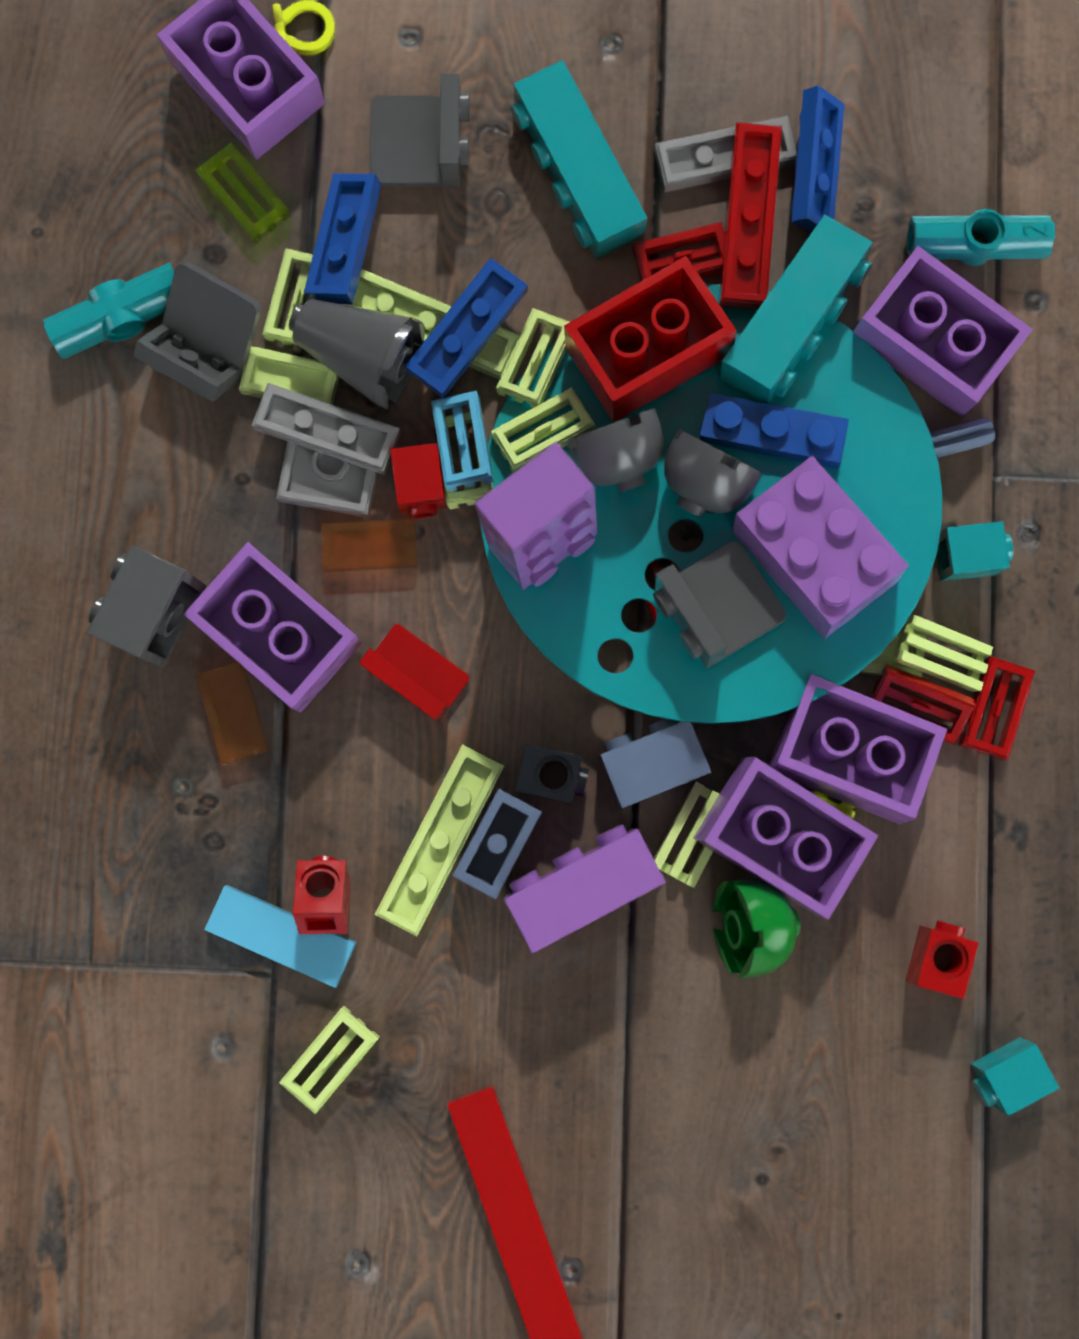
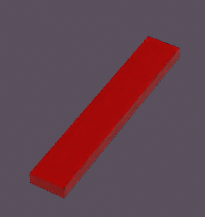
M494 1085L448 1101L447 1105L529 1338L584 1339Z

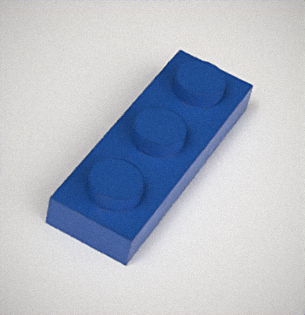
M819 85L803 90L802 110L799 116L798 154L795 160L794 198L791 203V222L809 233H812L824 214L835 220L845 106L843 102Z
M333 173L304 290L308 300L316 299L337 304H354L381 189V183L376 174Z
M490 257L405 365L406 372L441 398H445L528 292V285Z
M709 392L699 439L711 445L798 462H804L813 456L821 466L838 469L841 463L849 419Z

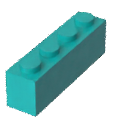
M561 60L514 83V103L510 105L512 116L521 131L527 129L534 143L531 144V150L540 169L548 168L555 181L551 183L558 204L562 209L569 207L575 219V222L572 223L573 230L580 245L583 248L589 246L597 260L645 236L648 218L564 61Z
M824 214L722 360L719 380L757 402L770 404L775 395L783 398L797 376L793 369L799 360L803 358L808 361L818 348L823 337L818 333L826 321L833 325L845 308L848 300L843 296L851 285L859 288L868 275L873 263L867 259L873 242Z

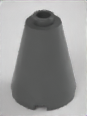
M309 299L304 305L298 304L289 320V330L293 331L292 338L294 343L374 404L386 410L390 408L388 400L396 403L406 389L412 375L406 372L405 365L412 358L414 343L422 345L425 338V326L422 321L415 318L316 299Z

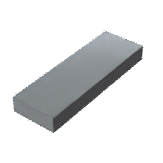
M788 116L751 123L782 126L779 168L795 165L797 152ZM735 127L655 143L654 153L664 193L730 179Z
M267 383L251 425L256 431L386 475L391 461L390 449L396 448L401 434L400 428L271 383Z

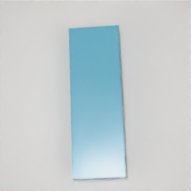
M224 885L204 929L334 988L338 986L357 943L340 934H299L292 913L229 885Z

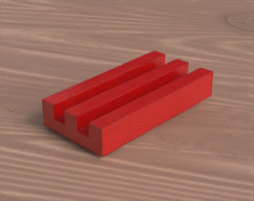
M722 222L634 243L632 250L634 258H636L638 263L639 275L644 280L652 275L651 272L662 270L684 256H687L690 262L718 255L721 258L694 264L693 267L701 278L722 273L725 232ZM713 238L716 239L717 244L647 260L646 255Z
M989 656L986 657L984 662L988 664L987 672L981 674L979 681L984 682L982 690L974 694L973 699L976 706L964 726L958 746L967 749L971 748L977 750L976 752L985 755L989 754L995 756L994 758L1004 761L1009 759L1035 670ZM998 669L1001 670L981 738L978 740L976 735ZM1012 675L1019 676L999 744L995 746L991 744Z
M885 664L880 680H877L872 696H869L872 699L946 728L947 732L943 741L955 745L976 706L975 700L971 697L889 664ZM891 682L908 688L910 690H913L927 697H930L932 699H935L937 701H940L942 703H945L947 705H950L952 707H955L959 709L960 712H957L948 707H945L943 705H940L938 703H935L933 701L910 693L906 690L891 685ZM886 695L922 712L950 721L953 725L951 728L883 701V698Z

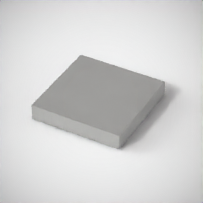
M287 441L276 499L281 503L369 518L378 473Z

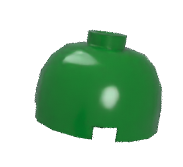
M748 879L722 882L716 890L712 912L721 911L723 931L713 928L719 956L726 970L730 974L740 973L738 978L757 977L774 972L790 958L794 949L796 936L799 935L801 929L798 912L791 906L787 897L780 890L763 880Z

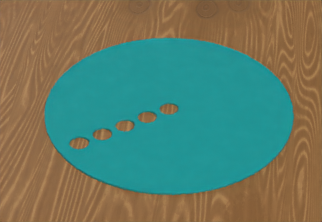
M706 284L719 304L720 284ZM721 306L737 330L735 342L758 309ZM838 320L833 325L826 321L818 333L823 336L812 357L808 361L803 358L799 360L793 369L797 376L792 386L783 398L775 395L770 404L849 419L839 468L822 467L909 565L899 582L824 639L732 532L736 514L803 462L711 445L762 472L763 475L746 502L731 512L722 514L715 512L703 513L702 517H698L676 505L680 496L667 484L664 475V459L677 430L681 429L698 439L700 438L709 392L752 400L719 380L722 366L721 361L620 419L630 418L655 408L663 431V455L656 467L643 474L646 483L619 493L617 484L599 486L591 483L595 490L597 534L594 536L595 542L580 556L573 558L570 554L556 565L558 568L557 572L548 581L537 587L532 583L522 590L489 549L481 525L485 553L495 584L508 610L525 635L540 652L568 677L591 692L622 707L669 720L710 724L744 722L774 716L798 708L810 674L835 683L839 687L858 675L876 659L900 632L917 606L929 580L938 550L942 525V486L939 463L932 437L918 405L897 373L868 342L854 334L850 328ZM557 340L549 345L530 386V391L534 392ZM566 351L543 403L572 387L593 420L595 430L612 424V420ZM521 377L520 380L517 382V384H516L517 386H519V384H520V382H521V380H522V377ZM508 396L497 417L493 430L533 409V407L528 402L524 401L522 404L514 401V397ZM568 404L507 439L508 442L512 443L544 423L551 422L573 410L571 405ZM577 419L576 421L561 428L560 430L554 432L546 438L522 450L516 455L518 456L524 453L525 451L535 447L536 445L579 423L580 420ZM491 435L488 441V449L494 478L493 488H495L514 473ZM565 446L562 449L572 460L568 446ZM680 520H691L697 523L703 531L701 545L692 552L677 551L668 540V532L671 526ZM737 542L744 548L785 609L786 617L783 623L706 669L699 657L693 659L685 649L679 637L682 631L672 616L666 618L659 609L653 597V593L656 591L651 589L646 583L645 571L653 561L666 559L672 561L679 571L682 572L726 544ZM644 599L655 607L657 619L653 627L648 631L641 633L633 632L623 624L621 613L624 606L631 600ZM611 639L625 641L633 651L631 665L620 673H610L604 670L598 662L599 648L603 643ZM816 687L812 701L830 692Z

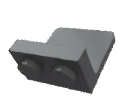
M441 74L440 96L379 95L372 99L370 174L377 175L381 186L461 187V166H469V137H462V122H470V93L461 92L459 74Z
M184 261L175 268L162 324L136 341L133 357L151 366L156 372L167 375L186 386L196 395L214 402L241 381L261 313V306L254 298L196 265Z
M737 542L726 544L680 573L672 564L656 574V592L653 593L656 604L666 618L671 616L674 618L682 631L679 637L685 649L693 659L699 657L706 669L783 623L786 617L785 609L744 548Z

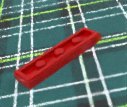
M736 122L733 136L719 296L720 306L759 309L768 296L782 126Z

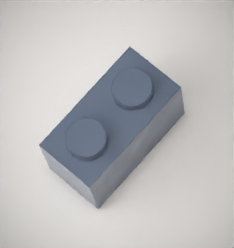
M663 719L649 725L652 734L634 741L632 734L628 733L605 743L608 752L600 754L598 757L619 809L712 773L691 722L678 723L675 720Z
M498 789L452 876L496 899L533 830L541 811Z

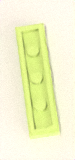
M363 269L361 270L354 304H343L420 320L425 326L424 341L452 307ZM499 327L469 367L500 380L520 335Z
M462 744L374 915L416 937L418 936L505 767L504 765Z

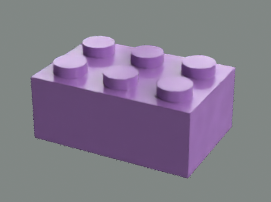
M198 0L157 34L172 66L256 160L325 104L316 74L249 0Z
M917 246L863 316L853 333L868 342L891 367L962 418L979 402L1033 329L924 249Z
M557 442L553 443L475 502L489 549L522 590L532 583L536 587L542 585L557 572L558 568L556 565L570 554L573 558L580 556L595 542L594 536L597 534L594 486Z
M813 456L739 511L735 517L732 532L824 639L899 582L909 566Z
M249 542L244 545L184 613L189 620L291 709L300 713L363 643L351 630Z
M810 674L798 708L789 710L769 766L798 784L900 825L916 819L947 729L845 687H838L835 683ZM816 687L830 692L812 701Z
M742 757L693 839L758 880H763L780 890L788 899L810 913L829 920L878 835L758 758Z
M618 825L595 837L599 846L582 854L580 848L576 847L555 858L553 862L556 869L539 877L535 869L510 882L511 884L509 885L512 892L508 893L504 900L532 954L666 883L638 829L631 828L626 831L623 825Z

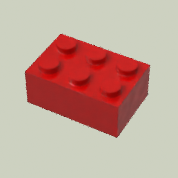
M687 256L564 325L566 351L613 423L721 362L734 345L737 331Z

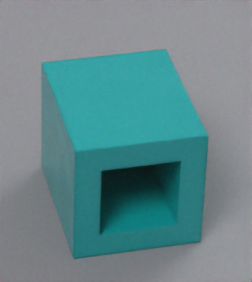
M1004 522L947 527L941 531L937 550L941 582L995 576L1009 569V562L1012 561L1014 555V547L1011 536L1005 534Z
M1022 1037L970 1063L978 1077L972 1083L986 1107L993 1106L1007 1116L1060 1089L1037 1045Z

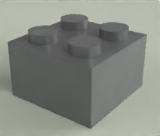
M131 545L128 553L120 555L112 568L111 579L113 582L105 598L100 597L93 605L88 619L91 625L87 633L140 659L164 668L189 620L184 613L202 594L206 585L184 569Z

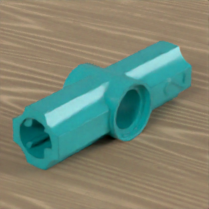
M990 209L977 210L970 216H912L908 222L906 253L910 256L915 248L919 246L937 260H959L970 266L982 265L991 259H1047L1052 254L1053 242L1055 240V222H1052L1050 215L1001 216L998 212ZM971 232H979L984 235L988 244L976 241Z
M171 263L164 264L127 282L115 279L101 283L89 292L87 300L44 319L45 331L57 353L65 359L105 340L110 342L124 341L139 334L144 329L146 321L165 313L175 271Z

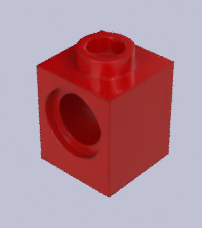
M432 443L390 449L397 505L401 514L409 513L410 518L422 519L436 516L438 514L437 509L447 508L438 444Z
M318 856L311 860H297L292 914L299 934L348 933L351 880L346 860H337L330 856ZM320 889H332V892L325 897L313 896Z
M937 920L935 929L919 925L905 981L919 987L965 999L979 942L963 938L966 928ZM947 944L952 952V960L946 968L938 970L933 961L934 953L939 946Z

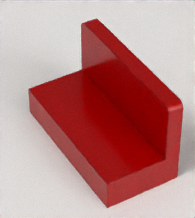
M395 624L374 651L369 648L359 661L363 668L438 723L470 681L468 674L400 624Z

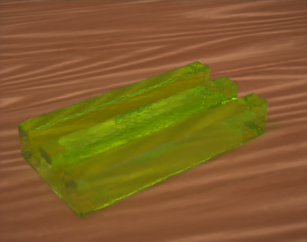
M232 143L228 144L196 170L200 179L255 243L263 238L261 234L266 230L269 232L277 227L275 223L281 218L285 221L291 216L288 208ZM231 159L270 204L273 209L269 213L264 211L224 164L227 160ZM217 170L259 221L255 224L250 221L211 175L212 172Z

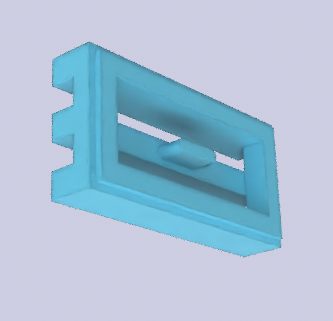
M477 391L432 400L444 483L448 492L458 490L457 486L465 485L466 488L476 486L475 482L484 481L485 484L494 482L480 397ZM467 404L470 407L480 466L479 469L474 470L462 407ZM450 408L453 411L463 472L456 474L444 411Z

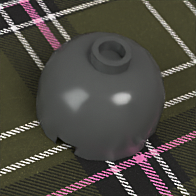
M653 408L569 439L566 443L573 462L591 483L599 486L617 484L620 493L646 483L643 474L657 466L663 455L664 437L656 409Z
M681 429L677 430L664 459V475L667 484L680 496L676 505L698 517H702L705 509L719 514L734 511L746 502L763 475L762 472Z

